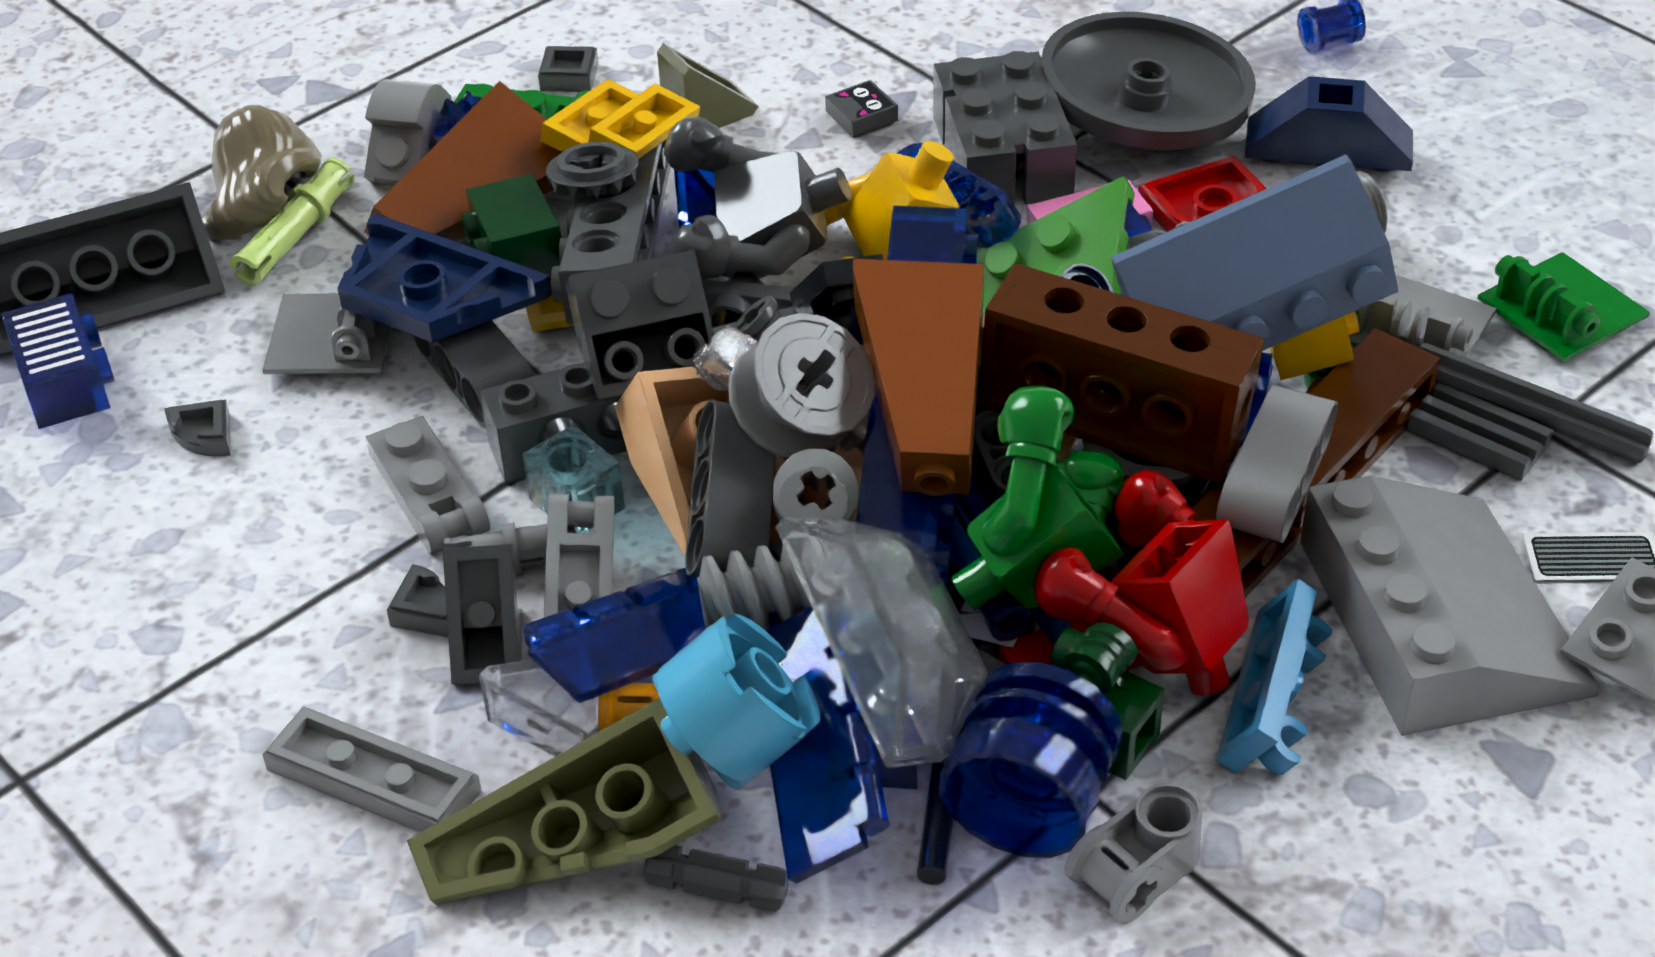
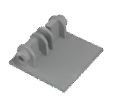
M1396 275L1399 292L1355 311L1360 332L1349 335L1351 345L1355 347L1376 328L1416 347H1419L1422 343H1429L1467 358L1495 315L1497 308Z
M338 293L283 294L262 369L263 374L382 373L392 327L343 309Z
M1631 557L1561 648L1560 654L1655 703V569Z

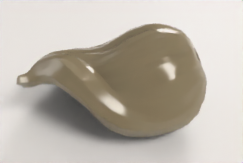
M246 105L226 116L216 128L212 149V171L216 184V196L202 218L209 238L222 241L236 240L243 234L266 225L271 221L272 217L280 212L288 200V196L284 194L286 182L291 177L298 179L310 178L317 172L322 159L320 151L313 141L286 114L268 109L262 105Z

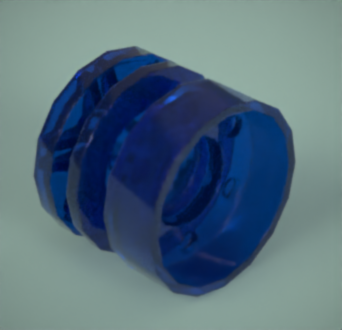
M1013 662L993 670L981 685L975 698V705L966 717L965 729L956 739L940 774V796L949 814L969 834L998 850L1021 857L1052 858L1071 852L1076 843L1087 833L1099 802L1100 787L1107 781L1111 772V763L1116 759L1121 746L1123 725L1115 706L1095 685L1063 668L1041 662Z

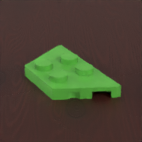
M1122 176L953 262L984 264L983 315H985V308L1014 263L1060 276L1073 264H1088L1100 270L1108 279L1114 292L1120 294L1121 290L1111 256L1127 250L1129 235L1124 229L1127 204L1134 203V190L1126 177Z

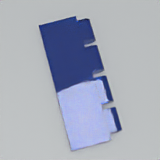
M684 567L677 570L675 574L668 573L628 587L625 593L617 591L575 606L572 612L564 610L527 623L523 627V638L529 647L528 655L578 703L654 675L658 672L659 668L706 629L697 577L689 576ZM777 612L770 613L768 630L774 628Z
M841 602L829 603L823 607L815 603L766 630L789 655L779 663L792 682L803 674L814 693L820 710V722L802 740L770 765L787 877L796 884L868 849L867 836L873 837L885 831L890 825L881 778L875 774L879 766L869 716L864 713L867 709L858 658L853 655L856 647L847 605Z

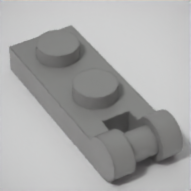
M423 415L365 436L369 455L428 553L445 548L444 538H454L465 533L473 536L490 531L489 518L482 501L477 495H473Z
M548 493L542 664L610 666L614 496L594 495V502L568 501V494ZM567 527L593 528V534L567 533Z

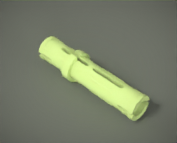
M328 158L303 185L301 183L297 184L287 195L288 202L281 208L280 212L272 217L271 221L264 225L250 242L231 258V269H237L242 262L244 263L234 273L235 276L248 285H258L273 266L285 256L315 223L318 225L322 224L331 214L333 203L355 181L354 174H348L341 181V178L351 170L350 167L338 158Z

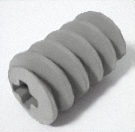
M806 449L790 456L780 466L773 481V509L779 526L791 538L796 540L798 538L810 540L811 536L815 535L821 536L824 542L837 538L849 526L858 503L859 484L853 468L840 455L826 449ZM810 485L816 492L822 491L825 488L829 491L825 509L820 510L814 502L808 503L805 506L801 504L804 486Z
M819 535L811 536L807 557H803L794 541H784L780 562L775 561L767 546H757L754 564L750 568L738 550L730 551L727 570L723 573L711 555L703 556L697 582L706 629L724 615L725 620H727L731 615L739 614L744 617H750L753 622L767 632L770 613L777 612L787 630L793 629L798 607H804L812 622L819 624L822 620L825 602H831L839 617L845 619V605L837 564L833 553L830 552L823 538Z

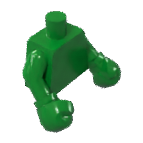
M1042 386L1018 388L1009 395L1001 414L998 416L997 430L999 440L1008 445L1005 458L1012 462L1006 493L969 523L967 533L981 556L951 577L961 596L974 611L1004 590H1007L1025 608H1037L1039 605L1035 600L1033 583L1044 559L1053 551L1068 547L1079 549L1084 553L1091 564V569L1095 572L1100 571L1124 556V553L1104 525L1106 517L1110 516L1113 510L1115 497L1123 485L1124 472L1122 464L1111 455L1087 450L1074 451L1065 461H1056L1057 453L1060 452L1063 432L1072 423L1074 418V407L1071 399L1058 390Z

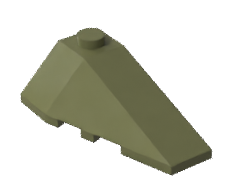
M660 698L408 839L407 843L430 901L435 905L655 857L721 820L713 782L700 756L695 751L690 755H684L676 750L665 737L660 723L668 714Z

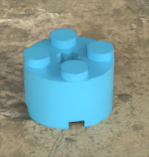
M733 614L727 620H725L724 615L717 622L712 623L659 668L658 672L652 677L653 684L668 714L660 723L662 732L676 750L684 755H690L695 751L714 768L720 779L734 790L741 789L802 740L820 722V710L816 697L803 674L792 682L779 663L789 656L781 645L755 622L739 614Z

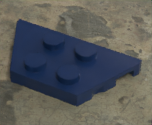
M376 213L369 217L367 221L369 237L366 244H357L351 257L352 266L344 272L337 288L343 309L432 343L541 302L552 295L548 274Z

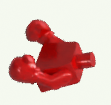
M1144 470L1131 475L1119 489L1115 497L1113 511L1119 520L1117 529L1122 539L1130 546L1145 547L1111 582L1091 569L1090 562L1081 550L1068 547L1051 552L1044 559L1033 583L1036 603L1051 617L1065 622L1080 623L1082 621L1088 627L1100 622L1113 624L1124 630L1132 638L1144 667L1153 674H1185L1192 694L1205 696L1224 690L1230 683L1223 656L1248 629L1249 622L1229 520L1195 521L1197 513L1187 505L1186 499L1170 479L1157 471Z

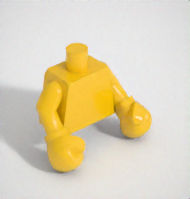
M924 141L915 158L893 152L884 154L872 171L848 180L851 200L825 210L826 229L828 225L844 218L863 256L882 254L883 260L939 262L959 214V204L944 180V176L954 159L953 154L945 146L934 141ZM843 257V258H841L840 260H842V259H849V258H856V257Z

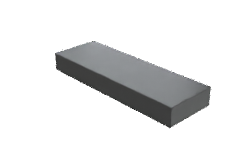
M305 706L299 710L262 754L268 771L420 833L472 804L482 791L478 774Z

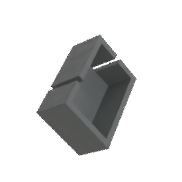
M1013 51L1002 56L977 59L962 57L951 62L934 63L933 118L942 144H945V147L954 156L950 167L965 209L978 211L1015 206L1016 154L1025 153L1023 185L1025 205L1074 193L1077 143L1056 92L1044 76L1039 51L1028 53Z

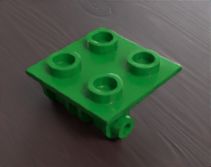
M1564 252L1535 266L1529 264V261L1522 256L1515 258L1511 255L1504 256L1495 267V274L1499 277L1498 285L1478 294L1477 297L1483 304L1497 308V314L1563 362L1648 318L1650 315L1648 310Z

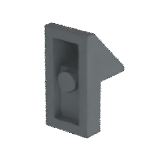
M513 544L442 549L451 685L520 680L523 614L522 609L517 608Z

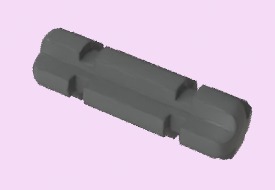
M678 845L655 857L645 859V881L650 885L674 890L676 884L680 883L684 884L682 892L737 904L743 902V897L751 899V907L773 912L781 909L787 896L788 872L781 867L758 863L756 870L750 869V861L697 849H691L689 855L682 854L683 847Z

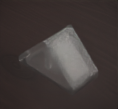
M586 651L492 665L479 674L487 720L554 757L599 732Z

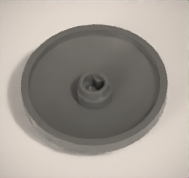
M1108 12L1074 20L1050 36L1043 48L1041 57L1044 76L1055 90L1069 123L1103 140L1140 149L1186 150L1207 146L1229 137L1246 122L1250 114L1256 88L1255 75L1250 64L1232 44L1201 26L1159 14Z

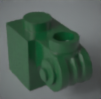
M1105 622L1094 623L1085 632H1079L1069 627L1060 635L1051 656V665L1062 671V678L1055 686L1048 705L1049 713L1054 715L1052 745L1127 780L1160 735L1165 688L1125 671L1136 659L1138 652L1134 641L1124 630Z

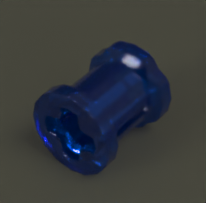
M1339 0L1337 5L1317 9L1316 6L1301 8L1297 17L1299 38L1303 47L1308 52L1323 50L1326 44L1342 40L1351 44L1361 41L1366 31V19L1360 2L1358 0Z

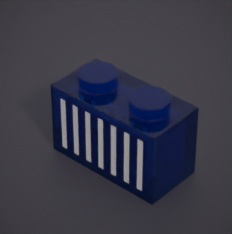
M72 293L1 313L38 429L111 408L104 388L105 384L115 382L104 347H102L92 313L80 316Z

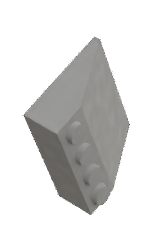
M1371 475L1308 487L1300 544L1401 736L1597 696L1599 686L1588 668L1560 654L1561 648L1568 641L1569 637L1484 499Z

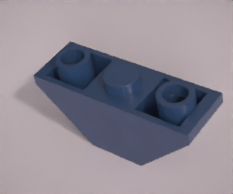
M1308 76L1248 117L1244 158L1261 159L1271 163L1289 161L1313 163L1321 166L1347 155L1354 167L1372 168L1381 172L1392 170L1412 171L1413 130L1365 80Z

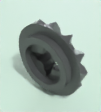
M589 142L570 147L552 159L546 168L548 185L553 186L555 194L561 196L571 195L575 200H580L584 197H594L598 200L601 195H617L620 193L621 188L630 187L635 184L636 175L640 172L638 157L633 151L609 142Z

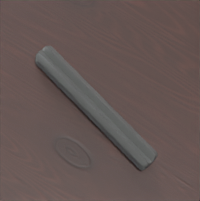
M1422 343L1418 347L1440 357L1435 385L1438 382L1444 383L1553 429L1554 432L1633 463H1641L1648 454L1653 442L1654 433L1647 427L1429 343Z

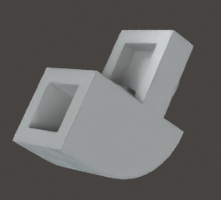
M389 79L381 80L376 85L369 99L365 119L372 124L364 178L370 183L396 185L428 153L429 146H435L446 135L452 96L441 85Z

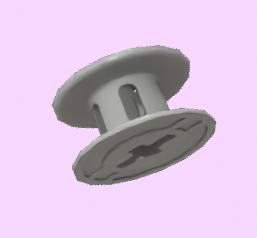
M797 313L780 317L762 332L758 343H754L736 359L728 378L729 403L739 426L756 445L783 458H789L793 454L806 449L828 450L840 439L842 433L852 430L867 416L875 396L874 371L864 348L844 327L824 316L807 313ZM801 379L807 384L802 394L795 389Z

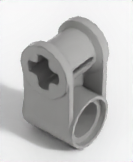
M1155 784L1145 789L1138 798L1104 824L1089 830L1076 843L1066 860L1064 868L1066 876L1077 884L1087 883L1110 904V914L1117 921L1123 924L1133 921L1141 916L1156 898L1181 878L1190 874L1197 866L1200 853L1203 813L1200 800L1191 790L1178 784Z

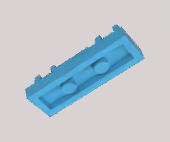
M1300 579L1294 581L1257 611L1216 761L1235 773L1257 757L1268 770L1279 775H1283L1300 763L1301 756L1289 748L1304 738L1308 729L1300 720L1287 715L1286 711L1288 704L1295 698L1302 687L1304 673H1309L1325 661L1326 654L1315 647L1330 637L1332 633L1331 627L1324 620L1311 615L1317 591Z

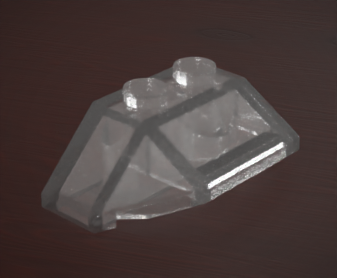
M838 517L781 519L775 528L886 768L942 762L949 755L988 671L931 556L900 533Z

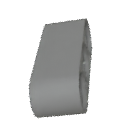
M1275 384L1272 385L1228 473L1220 495L1216 520H1229L1231 529L1283 543L1329 443L1337 414V401Z

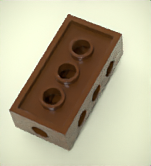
M1014 263L985 308L977 406L1001 413L1009 395L1018 388L1032 386L1049 387L1064 393L1071 399L1074 407L1073 421L1063 434L1222 484L1246 436L1265 338Z

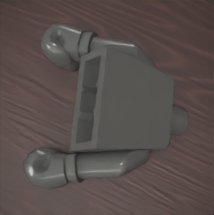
M686 117L673 126L668 134L664 155L670 167L677 172H689L700 169L714 173L717 218L712 215H703L697 217L694 223L681 226L671 242L668 253L669 255L695 249L701 280L721 276L733 277L735 272L753 273L759 279L767 275L776 276L783 274L799 258L822 247L826 242L825 210L851 200L849 183L839 167L815 175L799 152L793 150L782 153L767 152L734 144L733 137L723 135V132L716 125L700 117Z

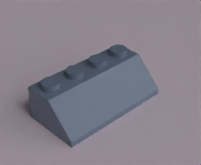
M1347 155L1111 256L1123 296L1263 337L1265 339L1262 351L1399 292L1389 242L1355 167Z

